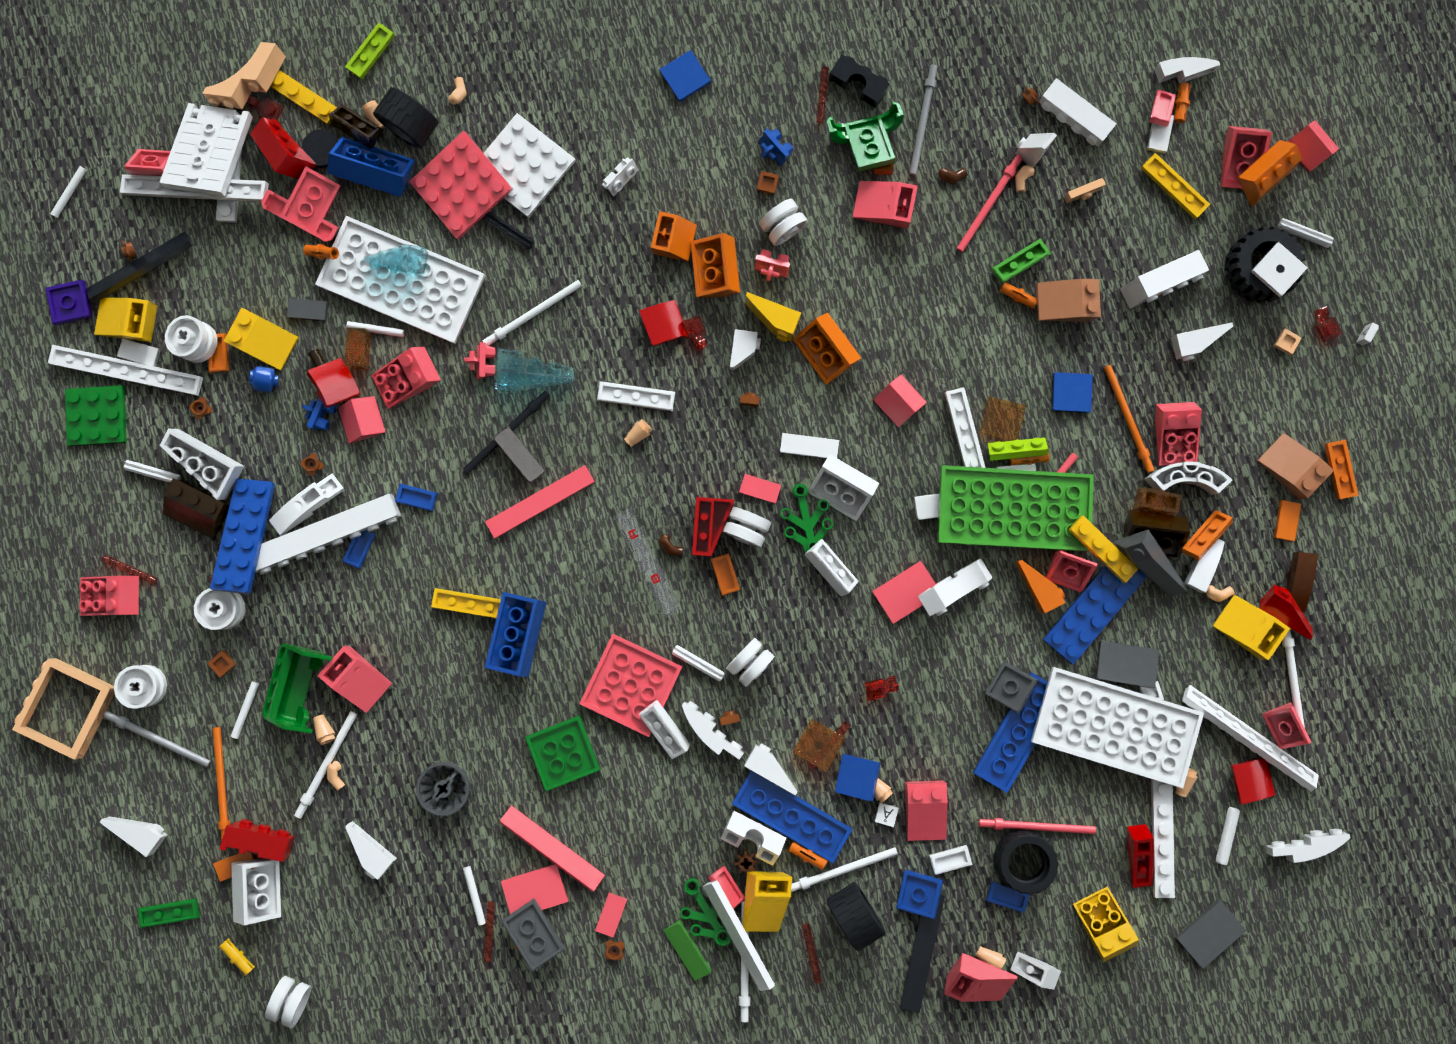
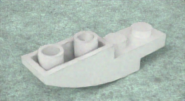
M332 473L316 484L314 482L298 493L269 521L279 535L282 536L312 516L314 510L343 492L344 488Z
M684 701L682 704L684 713L700 739L718 755L725 749L737 759H740L744 754L741 750L742 746L734 740L732 743L726 740V735L720 730L713 731L716 725L714 722L715 718L707 712L702 714L698 711L699 706L692 701L688 703Z
M1329 829V833L1313 830L1310 831V834L1303 835L1304 840H1291L1292 844L1274 841L1272 845L1266 846V853L1271 856L1286 855V860L1293 863L1304 862L1319 858L1336 850L1350 839V834L1342 832V829Z

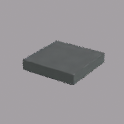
M1003 661L985 695L1020 714L1039 680Z

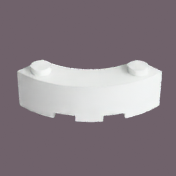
M1181 462L1168 465L1154 471L1144 479L1156 493L1165 491L1174 484L1188 483L1204 489L1210 495L1220 493L1232 481L1221 470L1213 466L1201 464L1200 462Z
M981 558L954 573V578L950 575L934 585L933 588L927 589L918 596L929 616L935 613L937 616L947 611V606L976 588L981 590L989 585L988 581L993 577Z

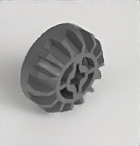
M448 761L435 763L426 768L421 773L416 785V794L421 806L429 813L438 816L451 815L460 810L467 803L468 797L471 794V780L468 779L465 769H461L458 764ZM441 774H451L448 778L442 780L437 778ZM456 779L459 782L458 794L454 792V782L456 781ZM434 780H435L437 783H436L435 786H434V792H433V783H434ZM448 783L446 787L447 791L441 793L443 788L442 786ZM451 794L455 796V798H453L452 800H441V798H445Z

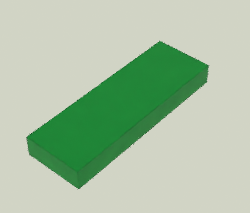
M197 898L137 909L140 928L200 917Z

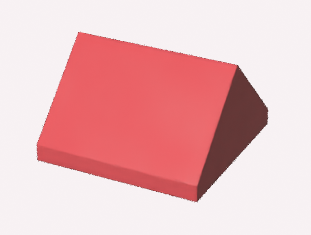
M1315 120L1288 141L1297 144L1302 157L1300 162L1308 172L1312 171L1339 149Z
M138 149L124 168L131 175L162 176L171 151Z
M902 375L892 381L873 399L898 428L927 403Z
M374 396L350 399L338 407L349 444L386 433Z
M1063 551L1054 552L1046 578L1053 583L1082 593L1095 571L1097 563Z
M1291 702L1262 714L1279 748L1286 749L1311 743Z

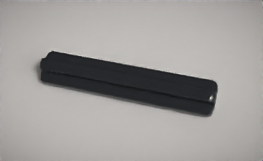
M487 212L484 216V220L526 249L530 250L534 245V241L492 212Z

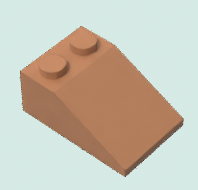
M1073 279L1036 283L1038 321L1091 322L1101 317L1099 279Z
M1285 433L1257 460L1299 500L1309 498L1334 471L1318 455Z

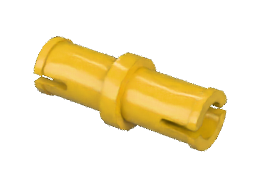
M229 938L218 947L230 959L229 962L231 964L234 963L244 976L255 967L243 955L244 952L242 950L239 951Z

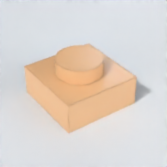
M1283 329L1273 346L1288 355H1292L1301 337L1287 329Z

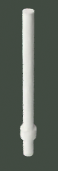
M575 281L503 328L499 327L494 331L495 333L482 340L483 343L489 346L498 339H504L507 337L506 334L582 287L580 281Z
M1290 629L1282 640V646L1285 647L1293 706L1304 726L1293 650L1295 643Z
M350 711L309 789L302 795L301 803L294 814L295 817L301 819L308 805L312 804L313 796L327 772V766L333 761L357 713Z
M891 848L809 878L807 876L799 879L800 881L792 883L791 892L800 889L806 890L811 885L898 855L896 848Z
M744 901L741 902V924L743 923ZM741 957V996H739V1006H741V1022H748V1006H750L749 970Z

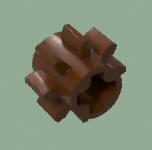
M744 849V854L740 855L737 853L736 856L739 858V861H735L734 865H739L738 873L743 870L746 871L747 875V871L751 869L756 871L753 865L758 863V859H753L754 852L748 854L746 849ZM744 858H748L750 862L747 867L744 863H741L744 862Z

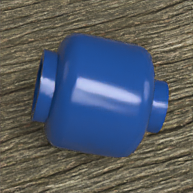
M257 366L254 370L250 371L249 385H252L255 391L271 392L273 387L278 386L279 376L275 375L273 368Z

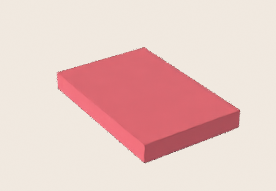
M919 561L873 590L872 593L891 623L894 624L921 607L923 604L918 596L927 589L933 588L936 583L923 563Z
M555 864L501 881L510 914L534 898L542 910L569 901L559 867Z

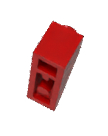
M1274 584L1260 600V609L1311 640L1313 638V628L1295 599L1286 588L1278 587Z
M1146 824L1127 826L1126 842L1132 887L1152 886L1154 838Z

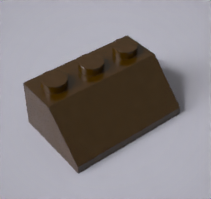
M173 478L164 494L163 514L215 539L228 514L230 504L217 500L212 495L182 480Z
M1129 510L1124 525L1123 538L1149 530L1167 559L1179 561L1182 547L1186 544L1190 535L1187 517Z

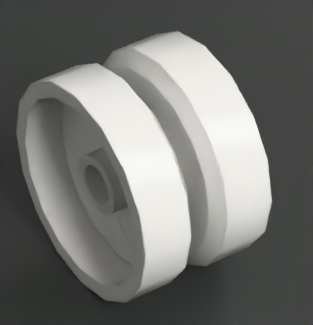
M793 199L781 202L767 212L759 221L762 230L770 232L769 240L774 246L781 245L795 236L808 223L803 213H796L798 206Z
M188 315L174 319L165 332L167 349L172 354L193 363H201L208 360L214 354L217 347L218 337L215 330L210 325Z
M733 507L729 516L732 520L738 522L739 525L727 522L723 532L742 543L761 548L765 538L755 531L768 532L772 522L749 511Z
M209 588L197 597L194 604V615L197 621L203 627L211 630L231 629L240 623L245 614V603L239 593L213 591Z
M756 638L726 667L732 675L737 674L742 668L745 669L739 676V681L745 687L754 679H757L775 657L768 650H764L757 657L755 654L761 649L762 644Z
M135 665L125 668L119 673L114 684V692L118 701L122 705L134 709L156 705L162 700L167 689L165 675L160 669L151 665Z
M284 976L279 981L270 998L265 1012V1019L276 1022L281 1018V1024L292 1029L305 1009L311 993V985L301 982L296 986L295 979Z

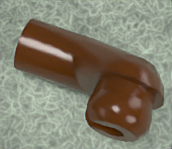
M942 168L938 173L942 181L950 184H955L968 176L964 168L956 172Z
M667 534L660 536L659 546L665 554L683 556L684 547L673 546L670 536Z

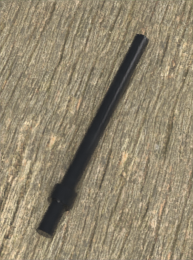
M544 391L535 400L532 399L527 404L528 407L508 425L510 429L514 431L528 416L541 408L540 405L550 395ZM493 439L463 468L466 474H469L498 446Z

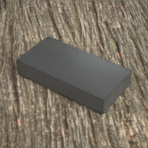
M289 298L287 317L291 319L327 321L328 302Z

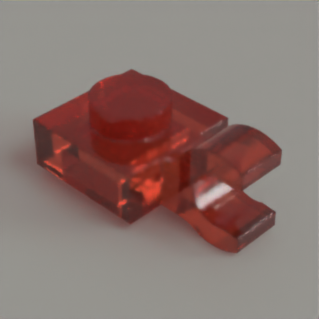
M251 95L247 99V103L250 104L249 106L259 110L257 114L260 117L270 120L275 119L278 121L284 109L283 105L266 97L263 102Z
M1326 306L1314 311L1319 324L1315 325V328L1322 342L1342 334L1335 317L1329 319V311Z
M697 316L682 321L681 324L687 340L693 339L697 351L704 350V347H707V343L702 336L706 335V330L701 317Z
M895 676L888 677L885 682L882 678L864 683L867 701L884 698L888 692L899 691V685L896 683Z

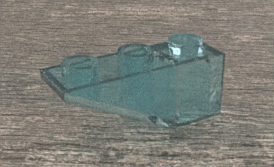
M405 244L364 257V261L373 269L380 270L383 267L388 268V271L399 273V270L407 271L406 273L409 275L418 276V274L425 273L428 251L424 247Z

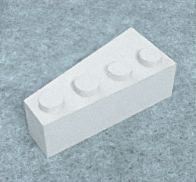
M1197 250L1138 276L1120 290L1131 309L1146 301L1147 303L1152 302L1161 294L1165 296L1173 292V289L1176 287L1181 289L1189 284L1188 281L1192 280L1194 283L1204 278L1202 274L1209 271L1200 251Z
M168 429L160 444L176 462L185 467L186 471L193 475L205 489H208L217 500L227 499L235 485L236 479H238L244 468L240 463L180 429Z

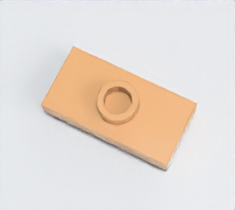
M1101 178L1071 190L1064 199L1067 204L1080 198L1086 200L1093 196L1092 193L1100 191L1106 185L1105 181Z

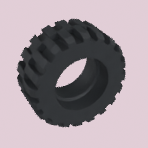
M1267 226L1260 227L1259 229L1255 228L1231 246L1230 252L1226 256V260L1229 262L1225 264V271H1228V274L1225 276L1227 281L1231 280L1232 285L1230 287L1232 290L1237 289L1239 291L1237 295L1241 298L1246 296L1247 301L1253 302L1257 300V303L1272 302L1281 298L1251 272L1253 269L1251 256L1254 250L1260 249L1269 252L1279 242L1302 263L1306 260L1305 254L1301 253L1302 245H1298L1296 243L1297 238L1294 235L1290 237L1288 235L1289 232L1285 229L1278 231L1279 228L1275 226L1269 229ZM1303 274L1292 284V286L1283 294V296L1288 294L1290 291L1294 290L1298 286L1297 283H1299L1302 280Z

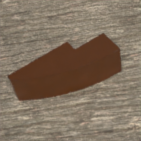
M1293 552L1291 572H1288L1287 590L1293 596L1301 611L1305 612L1313 588L1318 554Z

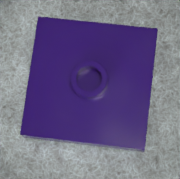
M84 280L45 288L53 325L56 326L92 318L86 282Z

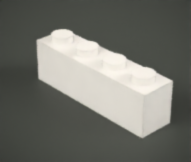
M1057 78L1039 101L1044 110L1054 113L1060 122H1066L1071 126L1073 132L1083 135L1089 144L1096 145L1097 147L1100 146L1117 124Z

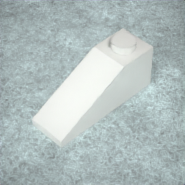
M1055 133L1030 134L1027 139L1023 137L1016 146L1018 150L1015 154L1021 155L1025 163L1034 167L1057 135Z
M1233 323L1180 333L1171 337L1176 360L1183 359V361L1195 359V355L1202 352L1232 328Z
M762 743L760 746L755 744L744 766L796 795V788L774 755L770 753L771 748Z
M107 817L100 821L102 825L145 857L154 854L167 837V834L163 832V827L158 824L116 817Z
M353 821L348 823L345 828L360 863L366 870L365 873L372 879H380L397 858Z

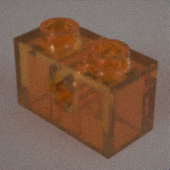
M347 328L344 366L349 369L369 370L371 332L366 328Z
M1142 487L1137 489L1134 508L1176 515L1179 513L1182 495Z

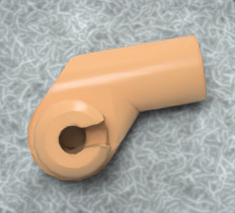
M462 77L454 79L456 89L448 97V101L452 105L459 104L466 97L467 92Z
M1029 165L1023 166L1015 175L1017 193L1026 191L1025 180L1034 175L1033 167Z
M1209 585L1205 592L1209 599L1216 602H1221L1235 595L1234 590L1230 586L1223 590H1218L1214 586Z
M334 761L327 766V780L339 791L345 784L338 777L337 771L341 769V765L339 762Z

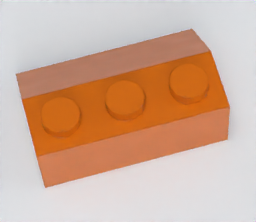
M1279 140L1238 177L1251 207L1256 205L1286 178L1302 160L1297 144Z
M721 233L691 241L696 297H725L740 293L735 237Z
M829 313L814 319L793 339L826 385L861 359Z

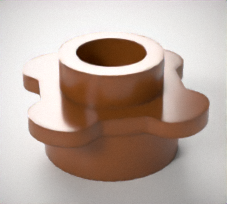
M1026 87L1025 92L1022 93L1023 98L1030 106L1034 103L1038 104V94L1033 88L1029 90Z
M123 240L124 246L120 247L125 258L129 257L132 262V258L137 257L131 242L125 243Z
M200 397L199 400H195L189 405V409L198 420L212 412V407L208 406L206 403L207 399L204 397Z
M315 453L310 454L309 457L301 461V466L307 471L309 476H313L316 471L322 470L324 464L317 459L318 456Z
M608 940L605 944L607 949L604 957L607 960L617 959L621 961L624 957L622 954L625 947L624 942Z

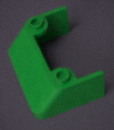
M283 643L279 648L262 710L263 718L281 729L312 733L313 729L305 726L309 721V713L304 708L305 699L313 670L318 671L323 667L324 661H331L332 657L319 651Z

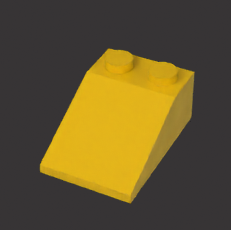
M747 292L745 304L771 333L777 336L776 339L782 342L792 341L801 312Z
M241 307L224 342L282 370L299 337Z

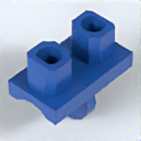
M766 129L763 132V136L759 139L760 147L763 150L761 157L765 159L769 156L772 161L775 160L782 166L793 151V147L790 143L786 142L782 145L779 142L782 136L777 129L772 131Z
M319 398L317 401L311 400L309 406L303 404L302 408L307 410L304 417L309 419L307 427L314 430L327 431L330 421L323 419L325 411L334 414L338 406L335 404L326 408Z

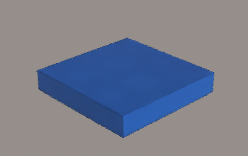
M691 50L659 69L662 77L679 102L711 83L710 78Z
M1054 372L1052 411L1090 413L1093 374Z
M842 754L835 792L873 801L881 763Z
M905 870L896 909L935 919L944 880Z

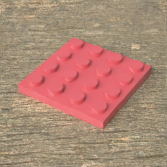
M464 130L409 181L456 239H460L513 190L512 186Z
M612 634L579 704L650 737L652 732L641 719L639 713L656 700L664 707L683 666Z

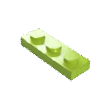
M378 22L345 68L362 80L395 37L394 33Z
M1046 438L987 443L990 461L1048 455Z

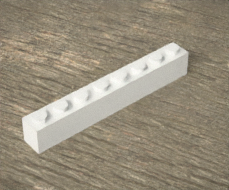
M391 494L384 495L262 543L255 572H260V575L271 572V568L274 566L283 567L290 564L289 561L292 559L301 560L308 557L307 553L313 551L314 553H319L326 550L325 546L330 544L337 546L342 544L343 539L348 537L350 539L360 537L361 531L368 530V532L379 529L381 524L386 523V525L397 522L396 518L401 517L394 496Z

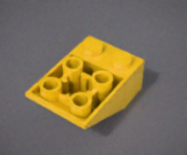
M103 298L99 303L94 335L151 343L157 305L148 300Z
M1236 595L1232 596L1212 625L1260 660H1269L1290 630L1288 626L1272 615Z
M747 871L742 923L745 932H779L791 897L792 876L784 872Z
M1108 887L1073 904L1103 963L1138 945L1139 939Z

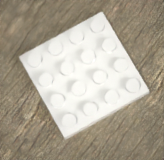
M516 113L484 152L513 188L504 199L528 218L576 161L574 157L518 113Z

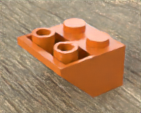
M659 211L651 243L652 254L689 262L691 241H694L697 225L678 215Z

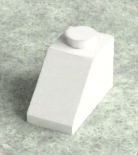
M735 329L730 370H735L755 355L756 349L759 350L761 338H757L758 332Z
M1017 952L1011 967V971L1038 986L1053 990L1061 973L1055 967L1020 952Z

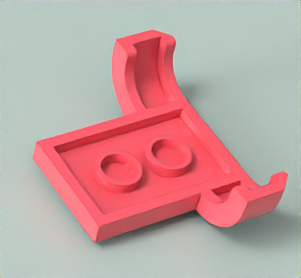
M305 166L288 200L267 189L261 203L265 210L327 242L333 240L339 227L324 219L341 185Z

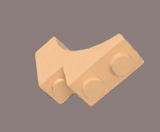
M261 42L246 65L225 81L206 87L203 94L208 99V102L215 107L243 109L252 91L267 93L286 56L275 43Z

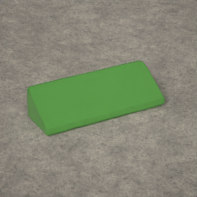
M1039 239L993 267L991 273L1003 284L1051 255V252L1043 241Z
M681 920L663 930L695 981L711 973V968Z

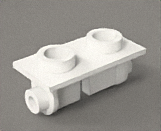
M632 158L622 159L615 168L618 173L611 172L603 180L602 186L606 190L608 189L612 196L621 191L623 186L639 170Z

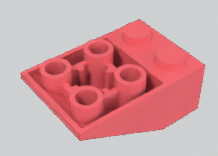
M860 181L852 218L908 229L918 186L901 182Z
M425 347L409 348L371 375L388 409L441 381Z
M1195 402L1156 404L1155 426L1159 466L1181 462H1197L1202 409Z
M139 576L80 578V616L139 615Z
M343 646L318 675L334 691L366 713L393 684L351 646Z
M962 953L947 974L944 994L962 1002L1001 1001L1018 976Z

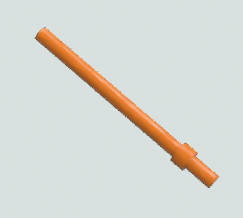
M1111 365L1104 367V370L1138 449L1137 455L1139 459H1142L1147 473L1154 471L1149 458L1150 452L1144 446Z
M221 727L213 728L220 817L218 830H221L222 841L227 825H230V820H228Z

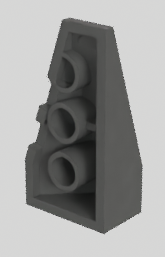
M1149 530L1114 541L1116 547L1138 570L1169 597L1187 592L1188 589Z

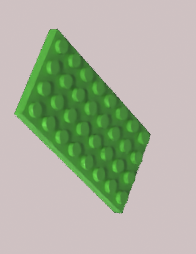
M941 465L937 543L1089 552L1068 529L1083 515L1092 523L1094 475Z

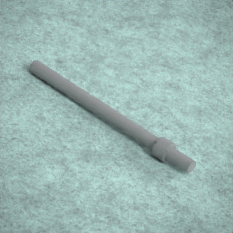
M934 64L930 65L928 78L925 79L924 88L926 89L909 175L916 176L932 92L937 82L935 77L938 66Z
M106 711L103 715V718L115 723V726L130 730L206 768L211 763V760L129 722V719L124 716L119 717L109 711Z

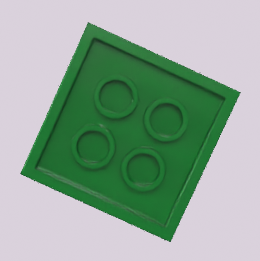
M125 386L65 389L67 446L127 443Z
M580 715L525 736L545 791L601 770Z

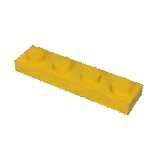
M278 70L270 87L327 125H330L331 121L328 114L337 107Z
M1156 153L1140 168L1195 220L1210 205Z
M1084 515L1080 516L1068 529L1122 583H1126L1138 570Z
M435 588L431 607L497 618L501 599Z

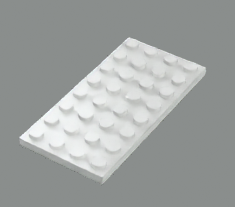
M346 216L332 246L338 249L339 256L334 260L326 259L315 285L456 344L486 275Z
M1052 667L1031 742L1183 788L1204 713Z

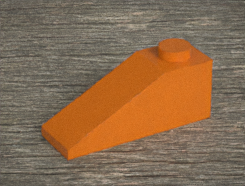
M1023 560L1015 562L1040 613H1047L1065 604V595L1061 588H1058Z

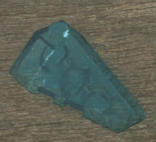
M498 348L495 389L518 391L574 382V368L553 361L546 364L540 361V357L533 356V359L522 356L523 352Z

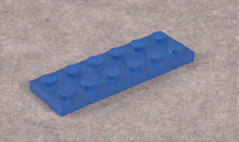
M236 479L210 585L211 590L243 594L251 593L275 488L273 482Z
M1104 565L1042 640L1073 665L1145 580L1146 576L1137 570L1126 583H1122Z
M1032 672L1029 675L1039 681L1021 713L1018 714L1011 709L1007 711L973 770L974 774L1006 793L1010 790L1036 744L1031 742L1048 682Z
M750 770L732 802L734 806L834 863L852 831V828L752 770Z

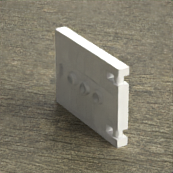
M188 103L159 183L164 188L225 197L253 118L250 112L243 111L242 115H239L233 109L201 105L200 109H198L195 104Z

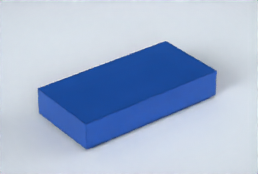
M400 484L395 502L433 511L438 493Z
M368 530L361 531L360 537L351 540L342 562L360 569L376 534L368 532Z
M991 881L986 901L1025 913L1030 894H1022L1008 886Z

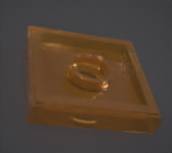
M989 396L979 434L1008 441L1018 440L1026 405Z
M811 719L792 753L827 772L846 738Z

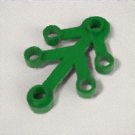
M799 483L793 487L792 494L798 499L802 519L792 514L789 508H783L780 511V517L805 530L807 539L796 533V530L791 526L784 530V535L803 545V550L806 553L810 549L809 545L811 543L816 544L819 540L823 539L826 532L833 527V521L829 518L824 519L821 523V529L814 537L813 528L822 513L829 508V503L827 500H820L817 504V509L810 518L806 502L808 489L804 484ZM797 488H803L804 493L798 494ZM821 502L826 503L827 507L825 509L820 508ZM784 510H787L789 512L788 517H784L782 515V512ZM825 521H829L831 523V526L829 528H826L824 526ZM788 529L793 530L794 534L792 536L786 534Z
M695 878L687 879L684 884V890L687 894L694 896L704 913L693 911L685 906L680 910V916L683 919L690 918L710 923L714 929L702 928L700 924L694 923L690 928L691 934L693 936L701 935L713 938L715 943L722 947L729 945L732 939L724 924L722 923L721 925L717 919L718 913L713 904L710 908L700 892L699 881ZM689 883H695L696 887L694 889H690L688 886ZM688 910L690 914L688 916H684L682 914V911ZM693 927H699L700 931L698 933H694L692 930ZM721 933H725L727 937L725 939H721L719 935Z

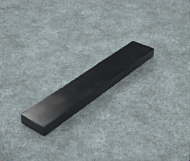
M184 231L86 288L89 300L92 303H96L192 247L188 234Z
M940 895L935 919L919 916L900 1003L901 1009L920 1013L945 899L944 895Z

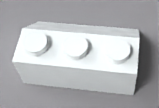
M829 454L810 486L808 493L819 500H827L831 507L857 521L879 483Z
M262 858L232 862L233 922L248 925L281 917L279 861Z

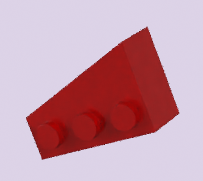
M262 117L250 133L273 170L277 173L299 179L305 166L313 170L317 165L275 119L270 120Z
M696 497L692 556L712 557L735 500Z
M241 819V821L226 826L220 850L226 851V848L231 847L239 849L238 853L240 854L250 852L257 854V857L281 862L289 858L295 836L289 835V831L278 829V831L271 830V826L265 824L253 825V821L248 819Z

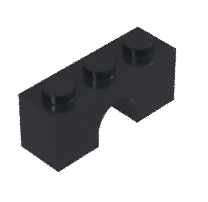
M841 54L829 74V80L843 89L851 81H860L864 85L860 99L874 108H877L890 85L883 76L875 75L868 67L857 64L852 57L844 56L843 54Z

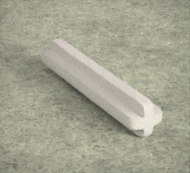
M1284 218L1279 221L1277 226L1280 230L1285 229L1290 234L1329 248L1334 240L1331 236Z
M126 460L124 469L165 482L171 483L173 478L181 480V476L137 462Z
M678 645L672 651L674 656L717 681H721L725 675L723 671Z
M1229 807L1216 857V862L1222 865L1228 864L1240 810L1237 808Z

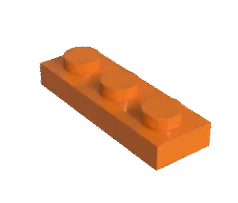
M1346 440L1324 444L1328 464L1334 470L1331 473L1336 499L1359 496Z
M1215 510L1182 547V553L1200 561L1233 523V518Z

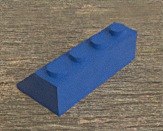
M341 137L329 152L327 173L334 175L336 178L350 180L355 184H362L374 190H381L390 195L401 197L407 187L415 160L377 147L369 149L358 141Z
M502 593L484 668L515 676L529 677L547 602L511 593Z

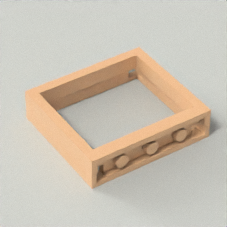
M57 658L47 659L41 666L39 677L32 684L33 689L30 695L23 702L24 707L21 713L14 720L15 725L12 730L74 760L84 757L103 719V715L115 695L114 686ZM55 669L100 690L72 748L27 727Z

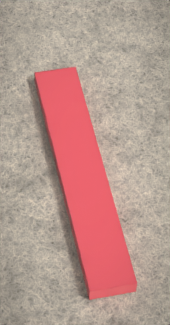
M584 465L485 521L496 539L595 483Z
M512 805L499 821L500 824L592 893L605 876Z

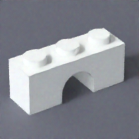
M734 811L727 822L721 839L737 848L744 839L753 841L758 849L755 857L773 866L780 856L786 837Z

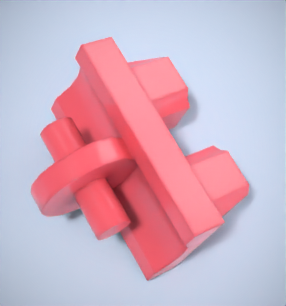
M765 249L761 251L760 255L757 254L754 270L761 271L760 274L767 275L766 281L770 282L771 277L779 278L781 276L787 278L790 267L788 255L780 254L777 260L771 258L772 253Z
M482 342L477 345L476 358L475 351H470L469 357L464 358V363L469 364V370H475L476 364V380H482L484 377L495 375V365H485V358H495V348L486 346V343Z

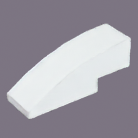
M1183 57L1159 62L1154 70L1159 83L1177 77L1180 84L1214 72L1220 66V62L1207 58Z
M1218 539L1200 561L1193 559L1190 565L1191 569L1184 582L1186 586L1200 593L1207 591L1219 563L1224 541Z

